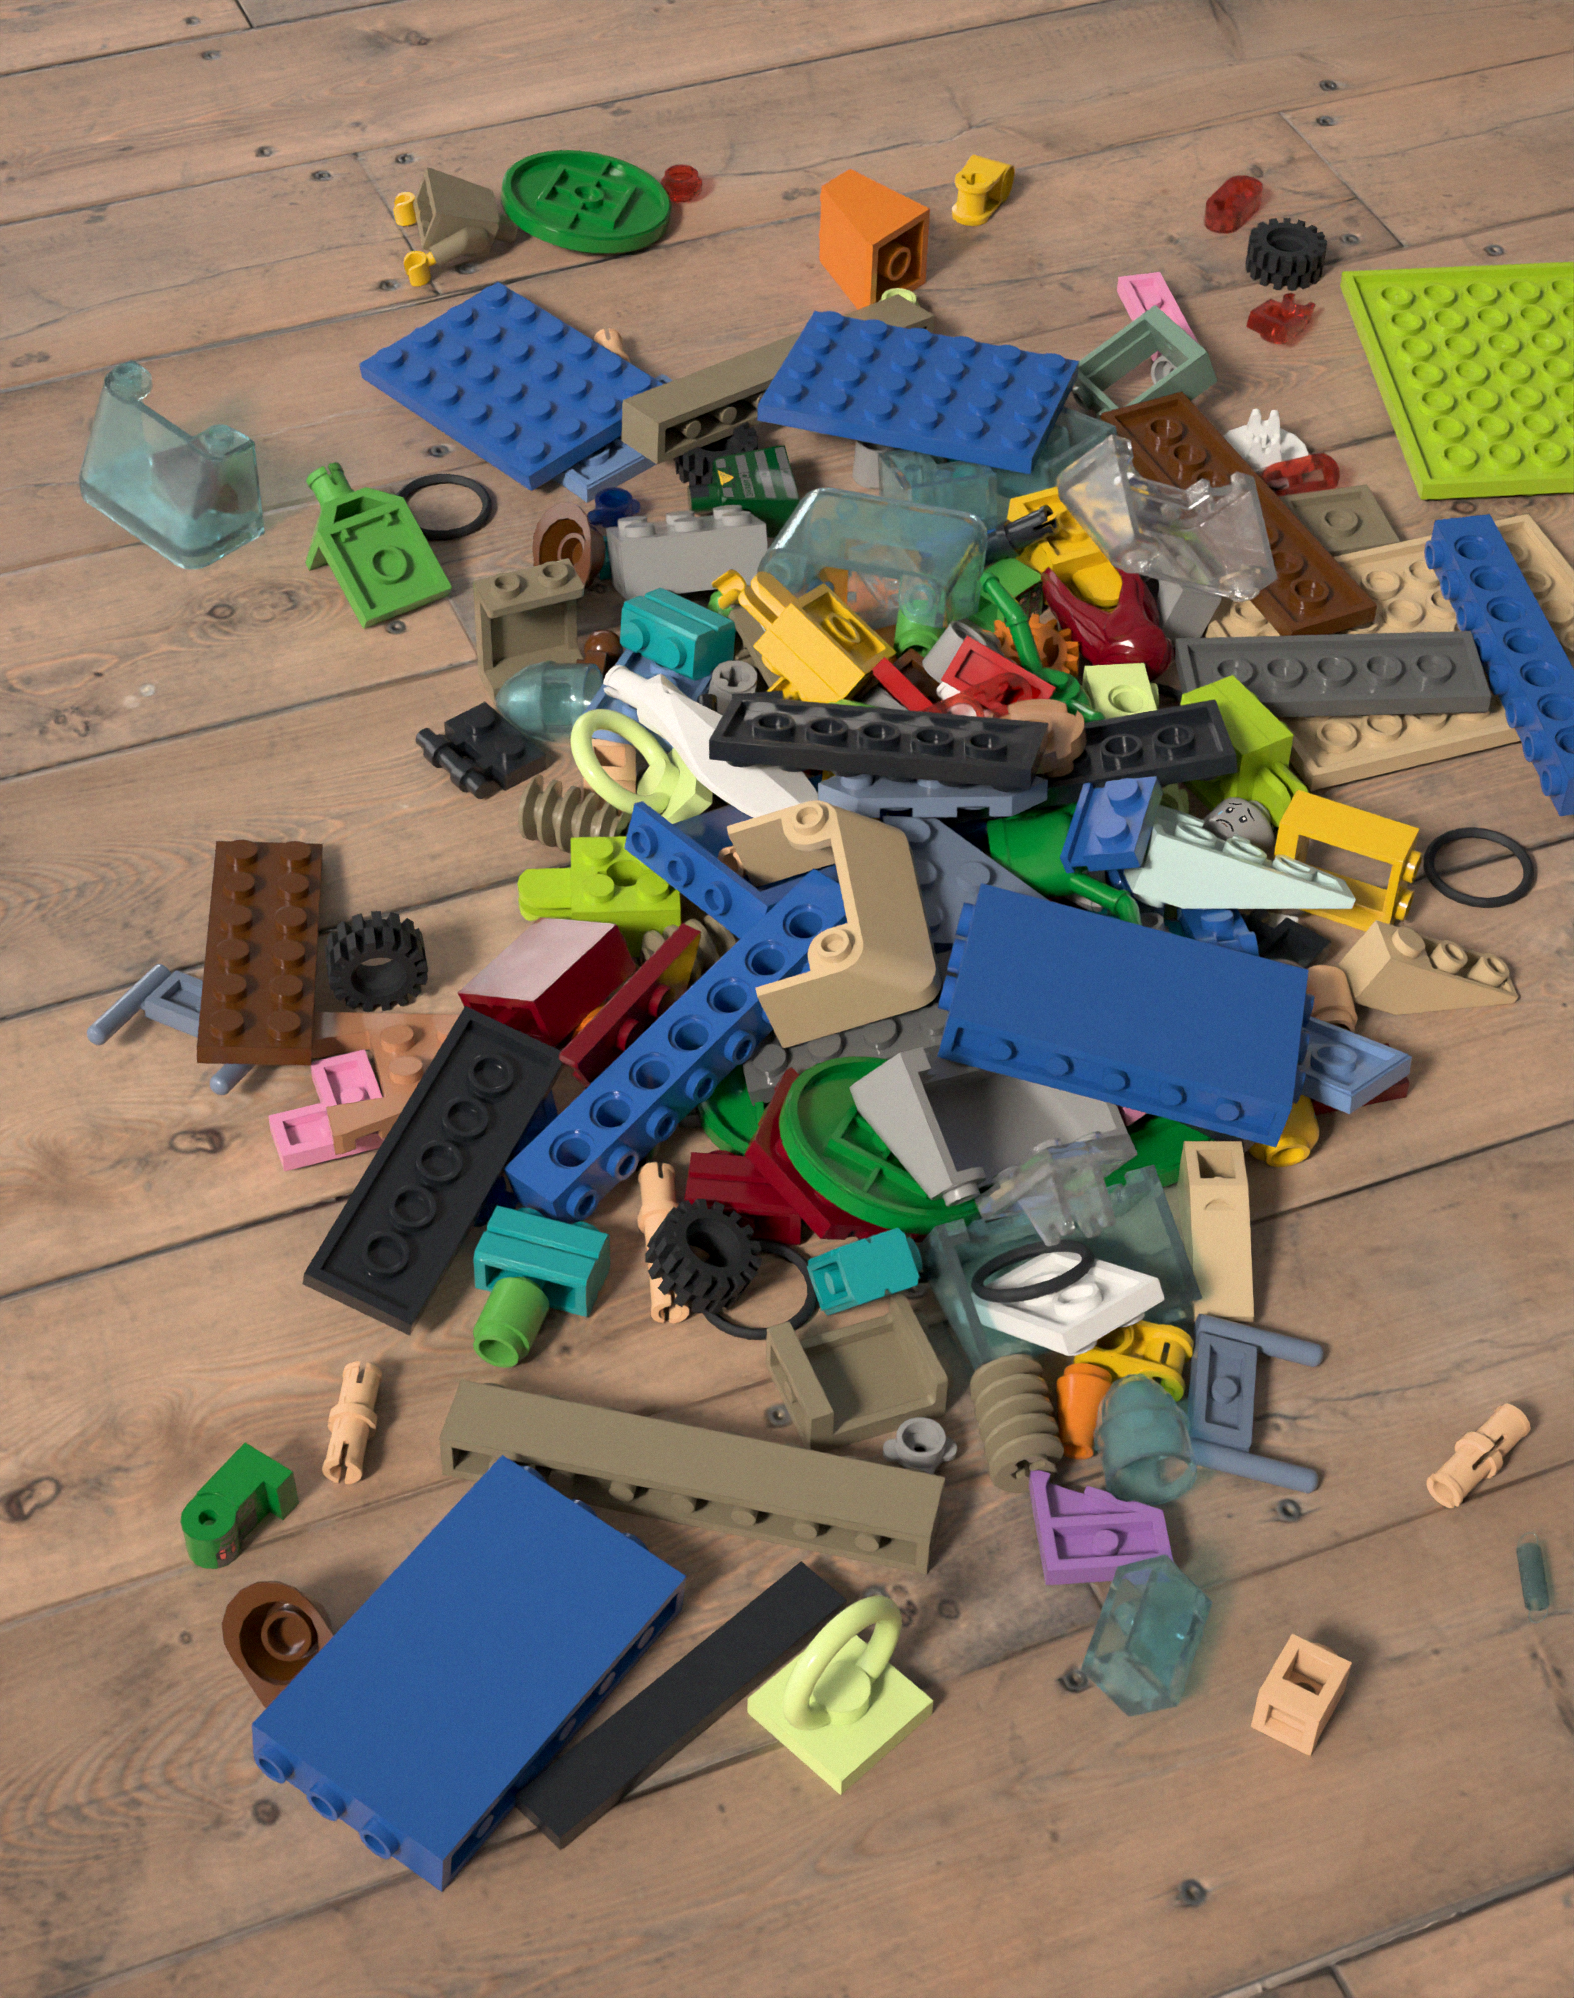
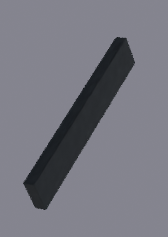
M802 1561L799 1562L516 1793V1808L560 1850L563 1849L811 1642L836 1615L846 1609V1599Z

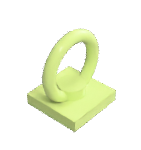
M595 709L584 713L575 722L571 732V750L575 763L593 790L617 809L632 815L634 804L643 801L670 823L674 824L700 815L712 804L713 792L698 781L678 752L673 748L666 754L655 737L632 718L614 710ZM607 730L622 736L633 744L647 760L650 766L637 782V794L620 786L600 765L592 746V735L595 731Z
M885 1596L864 1598L841 1611L816 1635L801 1654L748 1698L747 1713L840 1795L932 1715L933 1700L889 1663L899 1640L902 1617L897 1604ZM876 1623L868 1644L856 1635L864 1628Z

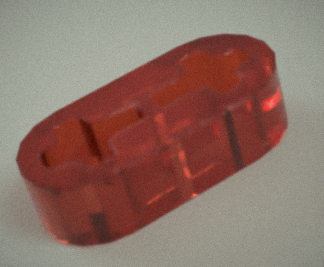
M1246 175L1229 178L1206 201L1204 226L1220 234H1229L1239 230L1261 206L1262 183L1258 179Z
M1316 453L1274 463L1256 472L1266 484L1271 480L1288 479L1289 487L1273 491L1278 497L1335 489L1340 479V469L1337 462L1331 456L1324 453ZM1313 470H1322L1323 479L1303 483L1302 474L1312 472Z

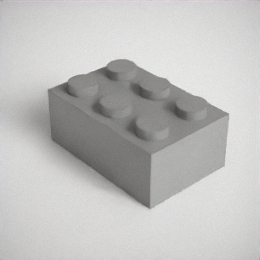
M741 505L713 508L714 515L695 517L694 511L670 512L666 514V521L647 523V517L645 516L618 519V527L606 528L612 586L626 600L640 595L644 597L645 593L660 587L674 594L712 590L716 588L712 587L711 582L730 569L737 571L744 578L746 584L751 585V580L758 572L770 573L766 524L752 515L751 512L742 511Z

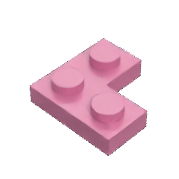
M365 1049L312 1062L311 1075L321 1103L269 1115L270 1131L284 1172L377 1149L382 1145L385 1138L382 1139L377 1131L356 1139L355 1150L335 1155L328 1126L326 1107L382 1098Z

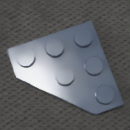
M860 774L854 777L836 775L818 783V801H824L869 818H880V809L900 811L912 808L913 818L957 817V808L977 810L989 807L990 817L1013 816L1047 800L1048 780L1035 776L1031 789L1002 792L988 785L966 784L960 787H948L934 780L913 779L907 782H894L880 775Z
M900 816L882 817L881 822L897 827L905 833L912 849L935 954L951 951L955 938L965 940L966 937L955 935L964 902L975 905L981 883L1047 900L938 819Z

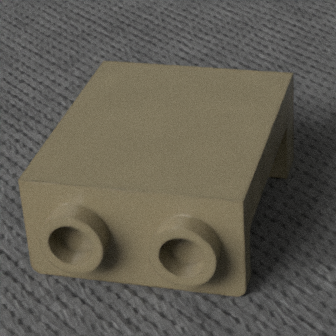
M569 558L546 562L542 565L509 573H499L492 577L473 581L478 674L493 703L497 704L574 685L576 660L584 659L578 649L576 598L584 596V585Z
M903 1291L890 1294L889 1312L884 1316L806 1339L798 1340L790 1321L767 1327L766 1366L798 1434L808 1450L827 1452L896 1431L903 1422L911 1418L924 1417L936 1419L945 1416L947 1390L953 1387V1376L946 1357L942 1353L935 1354L929 1342V1329L923 1313L920 1309L912 1310Z

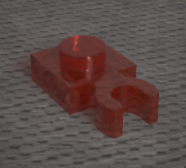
M1293 293L1285 294L1281 303L1270 298L1250 311L1246 327L1260 333V337L1265 341L1285 344L1304 332L1306 324L1311 321L1315 303L1309 302L1307 305L1294 303L1296 295Z

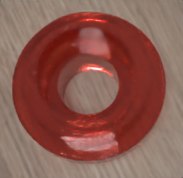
M678 164L670 166L665 170L664 177L660 181L669 198L675 202H688L702 192V180L698 176V171L689 165Z

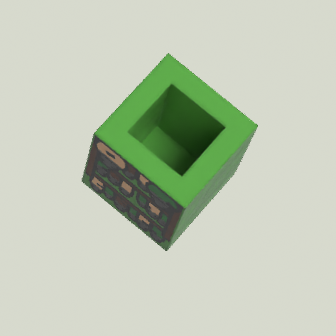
M1007 556L969 580L967 619L987 631L995 632L994 621L998 619L1004 623L1007 621L989 594L982 590L980 578L986 572H990L999 578L1000 584L1020 603L1026 615L1029 614L1030 618L1033 614L1041 615L1043 602L1041 574L1015 558L1011 559Z

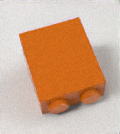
M848 169L821 186L819 261L857 310L879 302L882 294L887 290L902 288L913 292L926 283L930 208L852 169Z

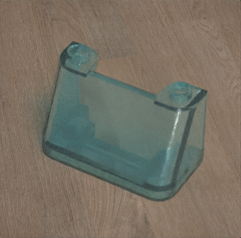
M131 359L126 363L116 366L104 378L78 476L81 497L88 504L176 566L191 570L204 568L265 534L255 443L240 431L222 424L210 426L205 431L192 437L143 403V398L153 388L151 373Z
M831 487L818 488L806 493L761 558L757 573L761 571L770 573L793 595L798 593L805 584L811 585L814 580L818 579L819 573L825 567L900 580L898 604L903 615L917 624L945 628L953 621H960L978 613L981 591L980 578L983 575L988 542L987 529L984 522L977 515L966 511Z
M1155 1165L1127 1172L1124 1175L1127 1182L1124 1187L1122 1183L1106 1188L1103 1185L1091 1188L1084 1196L985 1223L983 1218L973 1221L967 1228L964 1219L934 1227L917 1247L922 1260V1271L974 1371L984 1364L1003 1356L1023 1354L1035 1357L1054 1351L982 1325L971 1296L973 1293L971 1288L972 1277L981 1266L1002 1253L1027 1244L1049 1240L1081 1242L1090 1247L1095 1259L1158 1278L1165 1300L1145 1311V1315L1141 1320L1174 1326L1188 1319L1185 1310L1200 1301L1202 1295ZM1035 1257L1018 1261L1000 1269L984 1281V1286Z

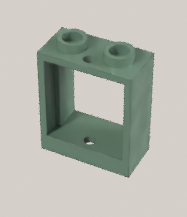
M1154 305L1079 361L1078 377L1075 382L1076 387L1071 392L1084 411L1088 412L1092 409L1097 413L1096 415L1100 422L1101 413L1119 408L1103 391L1157 351L1166 357L1176 369L1126 406L1181 391L1192 401L1215 384L1217 378L1208 352L1160 308Z

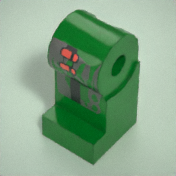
M245 1442L201 1487L182 1511L180 1523L189 1558L197 1566L205 1569H218L227 1566L236 1560L240 1554L242 1540L269 1512L284 1520L299 1504L293 1471Z

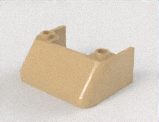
M818 800L804 802L727 826L732 844L755 888L811 871L813 868L818 869L836 864L847 923L829 928L813 939L808 949L809 972L756 987L757 997L783 1049L926 1006L935 999L941 988V977L913 852L905 833L901 829Z

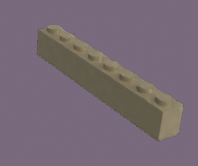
M899 294L843 315L860 320L876 319L885 322L887 325L908 329L923 328L933 333L934 315ZM801 332L624 399L622 403V442L658 465L683 455L696 447H703L733 435V429L746 422L749 423V428L763 423V421L757 420L758 403Z
M461 1379L439 1437L442 1475L477 1482L504 1455L520 1467L528 1466L542 1475L549 1486L570 1500L578 1499L587 1505L926 1575L942 1515L945 1477L928 1474L920 1469H902L867 1462L857 1456H838L808 1450L797 1444H778L749 1438L733 1431L719 1432L689 1426L678 1420H660L630 1414L615 1407L600 1408L566 1401L555 1395L541 1396L511 1390L496 1383L482 1384Z

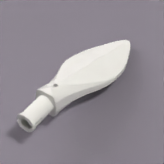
M623 665L612 667L606 674L603 684L608 687L604 688V692L608 696L617 698L636 708L639 722L669 742L700 783L741 812L756 818L804 802L818 800V792L802 771L787 772L780 769L779 766L761 764L749 767H734L726 761L709 760V739L723 715L691 700L663 674L646 679Z

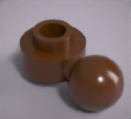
M601 629L591 633L584 644L585 659L576 660L574 688L582 689L584 700H592L604 683L606 674L611 667L616 665L623 654L624 649L620 643V637L613 631Z

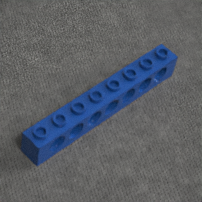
M1491 515L1435 520L1431 540L1425 544L1426 565L1430 570H1434L1440 582L1443 598L1450 601L1456 613L1459 629L1461 631H1471L1481 664L1488 675L1490 690L1493 695H1498L1505 709L1509 727L1515 728L1522 742L1526 760L1533 763L1540 777L1543 794L1547 797L1550 796L1559 816L1574 815V668Z
M813 868L504 1168L517 1201L526 1208L540 1212L545 1218L572 1225L575 1222L588 1218L596 1209L599 1201L620 1181L631 1176L638 1163L659 1142L668 1139L675 1131L678 1123L699 1103L706 1101L713 1094L716 1086L737 1065L746 1062L752 1055L755 1047L773 1030L757 997L756 987L810 971L808 949L813 939L829 928L847 923L840 884Z

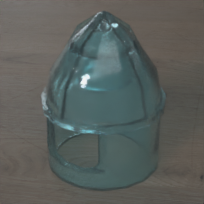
M552 660L528 665L505 681L494 699V704L511 725L531 738L546 742H555L557 739H571V732L575 722L584 713L604 681L601 671L596 664L556 663Z
M1129 1374L1112 1383L1099 1404L1097 1425L1093 1432L1095 1450L1100 1455L1106 1491L1121 1501H1136L1152 1506L1164 1504L1182 1496L1192 1488L1198 1475L1190 1441V1419L1172 1395L1166 1392L1160 1384L1148 1375ZM1169 1456L1185 1461L1188 1467L1182 1476L1172 1483L1165 1484L1161 1481L1157 1461Z

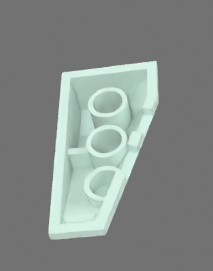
M1159 805L1141 867L1124 869V875L1135 898L1157 908H1163L1165 903L1182 909H1352L1356 901L1346 882L1338 877L1286 855H1276L1274 861L1266 858L1267 855L1264 851L1250 844L1251 840L1234 834L1233 838L1224 841L1202 828L1204 820L1163 805Z

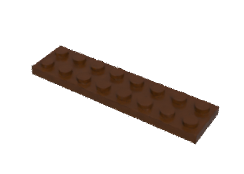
M1182 391L1101 413L1100 429L1280 636L1330 635L1375 621L1377 605Z

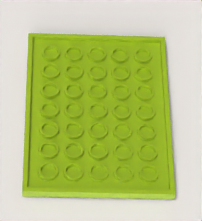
M1574 262L1342 271L1340 283L1342 293L1420 500L1468 497L1489 498L1491 496L1509 495L1533 496L1551 493L1574 494Z

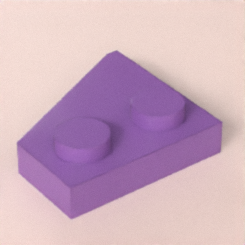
M1041 1470L1030 1471L1028 1486L1046 1585L1171 1577L1174 1562L1163 1510L1136 1501H1121L1109 1492L1087 1486L1084 1494L1049 1483L1050 1473Z

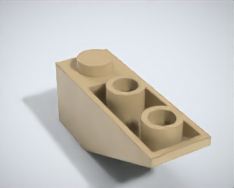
M1377 920L1338 963L1340 969L1347 977L1354 1003L1394 1015L1512 1004L1518 999L1509 976V969L1503 960L1496 955L1479 953L1460 947L1450 940L1441 941L1416 933L1408 927H1397Z
M1184 1141L1177 1182V1194L1194 1322L1199 1313L1232 1322H1253L1254 1299L1249 1189L1242 1141Z

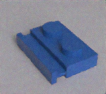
M1157 776L1106 781L1104 788H1093L1092 783L1083 784L1060 855V860L1066 873H1074L1078 866H1087L1089 872L1141 867L1163 795V790Z

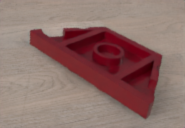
M682 923L559 1053V1060L575 1070L572 1074L578 1083L585 1085V1089L686 992L701 939V931Z
M793 1067L786 1069L774 1088L775 1093L764 1110L758 1123L759 1127L751 1138L744 1155L820 1239L845 1240L848 1237L866 1239L891 1230L853 1216L827 1200L802 1177L789 1159L780 1136L779 1118L786 1096L799 1074ZM910 1233L913 1241L923 1243L931 1236Z

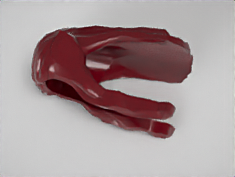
M1104 528L1096 529L1093 531V534L1122 577V587L1117 607L1109 613L1077 599L1049 567L1040 576L1043 581L1042 589L1054 617L1058 620L1061 629L1069 628L1072 631V641L1078 642L1079 652L1093 665L1144 663L1149 682H1151L1170 668L1175 660V648L1171 640L1159 628L1157 603L1145 582L1140 578L1129 556L1114 540L1108 530Z

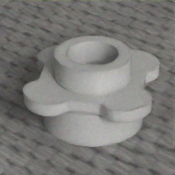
M915 1417L903 1422L897 1430L896 1439L887 1440L883 1446V1455L888 1462L899 1463L904 1468L920 1469L934 1475L935 1469L943 1461L953 1460L957 1453L955 1441L945 1436L943 1428L937 1422L924 1417ZM915 1449H922L925 1452H916Z

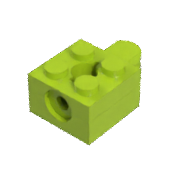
M1234 675L1182 694L1181 705L1216 700L1236 753L1238 770L1237 773L1221 775L1213 780H1193L1183 782V784L1210 811L1229 797L1257 801L1269 812L1271 823L1275 827H1279V823L1297 789L1308 793L1306 786L1288 769L1294 735L1290 732L1287 725L1279 721L1259 701L1258 697L1249 691Z
M627 836L570 838L571 868L527 869L519 876L517 883L519 894L518 907L521 915L526 920L536 921L543 917L617 924L619 931L626 939L631 957H640L641 943L646 932L654 930L662 936L664 928L674 924L679 927L681 925L680 892L624 849Z

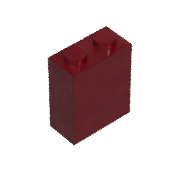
M540 917L457 993L464 1007L467 1006L536 1040L555 1047L636 970V966L628 951L626 939L619 931L617 924Z

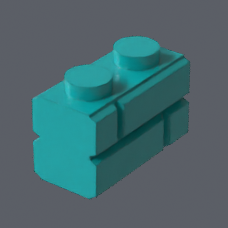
M661 587L645 593L644 597L640 595L624 602L620 631L622 647L637 654L641 653L643 657L693 681L710 675L711 671H714L719 664L733 660L736 632L733 620Z
M496 1206L487 1224V1231H484L474 1251L475 1288L491 1292L495 1283L500 1279L525 1277L539 1285L548 1298L550 1308L589 1317L597 1300L598 1291H601L609 1273L610 1235L600 1232L595 1226L586 1222H575L571 1225L545 1218L540 1212L531 1208L513 1210Z
M895 1228L840 1246L808 1260L807 1270L821 1312L823 1311L829 1316L917 1286L918 1278H920L918 1272L922 1270V1260L913 1239L910 1237L906 1238L904 1232L899 1228Z

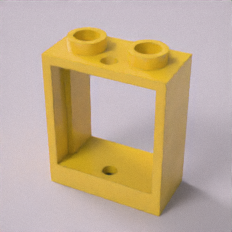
M1297 789L1279 823L1273 861L1276 855H1286L1305 863L1311 838L1391 864L1392 868L1387 890L1312 866L1344 880L1356 901L1352 909L1299 910L1366 932L1376 920L1390 925H1394L1396 919L1406 920L1415 891L1407 889L1408 882H1414L1422 862L1423 853L1415 850L1419 828Z

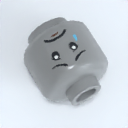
M1229 797L1218 804L1202 819L1205 821L1202 828L1224 841L1233 838L1234 834L1251 840L1250 844L1258 847L1265 853L1270 850L1274 841L1273 830L1270 825L1271 816L1263 805L1254 800L1247 801L1243 798Z

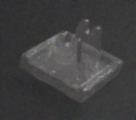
M1096 1131L1079 1137L1068 1144H1063L1060 1138L1050 1139L1029 1150L1030 1160L1023 1165L1012 1166L996 1174L992 1178L994 1186L975 1199L983 1221L1026 1213L1047 1246L1059 1244L1061 1241L1060 1235L1066 1236L1075 1233L1072 1216L1087 1238L1098 1237L1101 1234L1100 1226L1107 1228L1114 1226L1116 1223L1104 1178L1138 1154L1129 1134L1103 1137L1100 1131Z

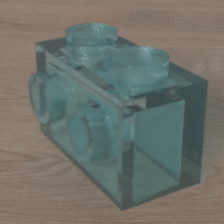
M1166 1554L1118 1566L1080 1670L1128 1717L1177 1707L1185 1691L1186 1681L1198 1645L1203 1637V1630L1213 1602Z

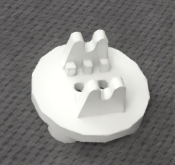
M1254 409L1247 425L1230 430L1223 436L1269 487H1274L1281 491H1290L1297 487L1299 478L1305 473L1309 457L1306 446L1294 434L1280 428L1279 411L1272 410L1269 419L1264 421L1261 419V411Z

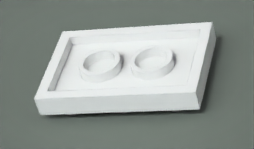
M1071 1252L1041 1254L987 1284L985 1287L991 1289H1011L1044 1282L1069 1271L1081 1262L1082 1257L1077 1253ZM1094 1258L1093 1266L1081 1279L1062 1290L1043 1297L1020 1302L1000 1303L983 1300L973 1292L962 1300L969 1320L1064 1355L1074 1356L1094 1348L1097 1344V1339L1114 1329L1127 1327L1139 1322L1144 1317L1145 1311L1164 1301L1165 1298L1158 1278Z

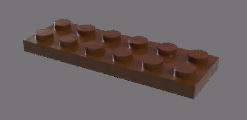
M243 839L216 841L197 1036V1063L311 1066L323 844L304 843L301 841H289L286 843L251 842Z

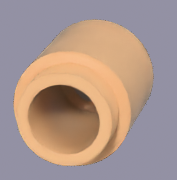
M1315 965L1308 968L1306 993L1315 996L1311 1016L1355 1033L1358 1018L1345 973L1337 967L1327 965Z

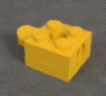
M1093 476L1010 499L1007 519L1011 522L1038 510L1043 505H1048L1052 509L1053 514L1047 517V521L1057 518L1060 527L1058 534L1051 535L1024 548V552L1015 559L1041 575L1047 567L1051 568L1077 599L1111 613L1118 605L1122 578L1093 534V531L1099 528L1108 530L1130 559L1139 544V539L1098 478ZM1043 592V602L1045 605H1048Z
M761 571L753 577L750 582L751 586H746L738 596L740 605L767 630L753 647L762 655L763 663L771 672L780 677H785L799 690L798 694L802 701L829 703L837 702L841 699H854L874 679L872 669L884 657L890 661L897 653L825 583L797 599L773 575Z

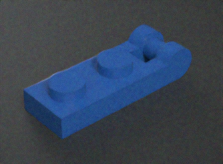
M1176 907L1177 918L1187 938L1259 957L1255 933L1249 932L1238 909H1182Z

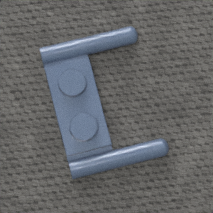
M156 964L87 1029L88 1040L94 1045H103L140 1009L145 1010V1017L197 1037L203 981L177 970L171 974L166 966ZM224 1064L210 1079L211 1090L217 1095L228 1094L255 1065Z
M1199 1313L1193 1331L1195 1342L1191 1357L1185 1436L1187 1445L1184 1453V1462L1303 1493L1313 1492L1317 1488L1319 1481L1315 1470L1248 1452L1252 1444L1257 1353L1316 1367L1323 1360V1348L1317 1343Z

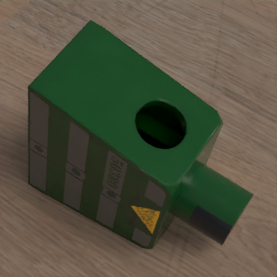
M785 445L718 457L712 462V484L691 485L687 487L689 511H694L695 514L711 513L713 508L719 506L741 505L742 511L751 512L752 515L766 524L767 538H799L800 499Z

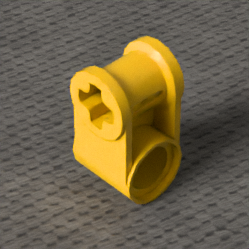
M973 154L955 177L958 197L957 202L952 208V218L957 223L967 226L985 224L1000 204L1004 203L1009 197L1014 183L1015 167Z
M1140 1320L1133 1325L1116 1328L1097 1339V1344L1094 1348L1085 1353L1074 1355L1073 1364L1087 1363L1107 1370L1112 1376L1111 1385L1115 1388L1116 1393L1140 1398L1154 1405H1172L1180 1401L1184 1394L1185 1381L1182 1378L1184 1363L1188 1362L1193 1355L1194 1341L1189 1334L1175 1326ZM1168 1342L1170 1344L1169 1352L1164 1353L1162 1352L1164 1344ZM1156 1377L1162 1378L1159 1387H1156L1154 1384Z

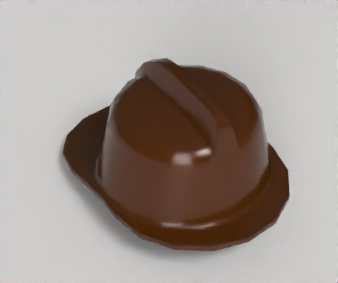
M570 502L557 503L544 513L537 524L533 536V567L546 562L569 558L584 585V589H586L593 583L594 578H596L603 567L606 558L604 538L596 527L589 523L588 516L580 506Z
M279 1581L255 1582L241 1589L227 1605L222 1621L224 1645L233 1662L243 1673L265 1708L274 1701L334 1636L331 1619L324 1606L311 1595Z

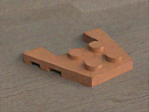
M314 1012L312 1058L356 1052L364 1049L371 1050L383 1094L382 1098L326 1107L328 1126L335 1155L355 1150V1140L378 1131V1135L382 1139L386 1138L458 1019V1014Z

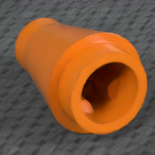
M1087 1363L1069 1365L1065 1368L1064 1375L1056 1381L1058 1438L1064 1446L1063 1455L1072 1459H1088L1093 1456L1095 1442L1116 1396V1390L1111 1385V1374L1099 1366Z

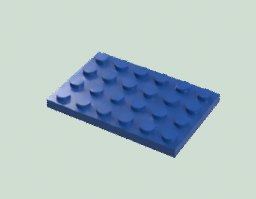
M500 282L484 288L480 293L458 306L450 308L446 313L424 326L414 329L412 333L390 346L380 349L376 354L359 363L364 380L530 491L538 488L621 436L623 400L663 385L660 381Z
M814 311L758 403L757 420L1031 475L1076 382L1079 361L1065 359L1063 356L1055 353L1039 354L1023 351L1012 345L997 346L976 342L966 336L950 337L930 333L923 328L908 329L887 325L885 322L876 319L860 320L845 317L834 311Z

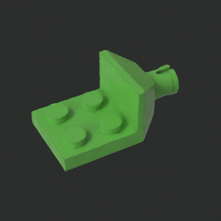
M330 463L328 465V469L331 472L329 475L325 467L322 466L307 477L306 483L314 492L321 505V511L315 524L305 564L309 571L329 564L363 629L449 596L452 586L403 497L368 487L354 491L348 483L340 463Z

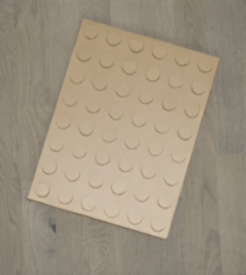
M1529 514L1494 521L1574 668V569ZM1432 535L1333 557L1377 605L1375 621L1333 634L1461 631L1457 625L1456 613L1450 601L1445 600L1442 596L1440 582L1434 570H1430L1426 565L1425 544L1431 540ZM1232 579L1212 584L1222 597V600L1203 632L1205 638L1280 636ZM1483 668V671H1484V674H1485V677H1486V681H1487V684H1488V687H1489V690H1490L1488 675L1486 674V672H1485V670H1484V668ZM1491 690L1488 712L1276 717L1279 721L1285 723L1294 735L1289 760L1310 791L1521 741L1515 728L1509 727L1505 709L1498 695H1493Z

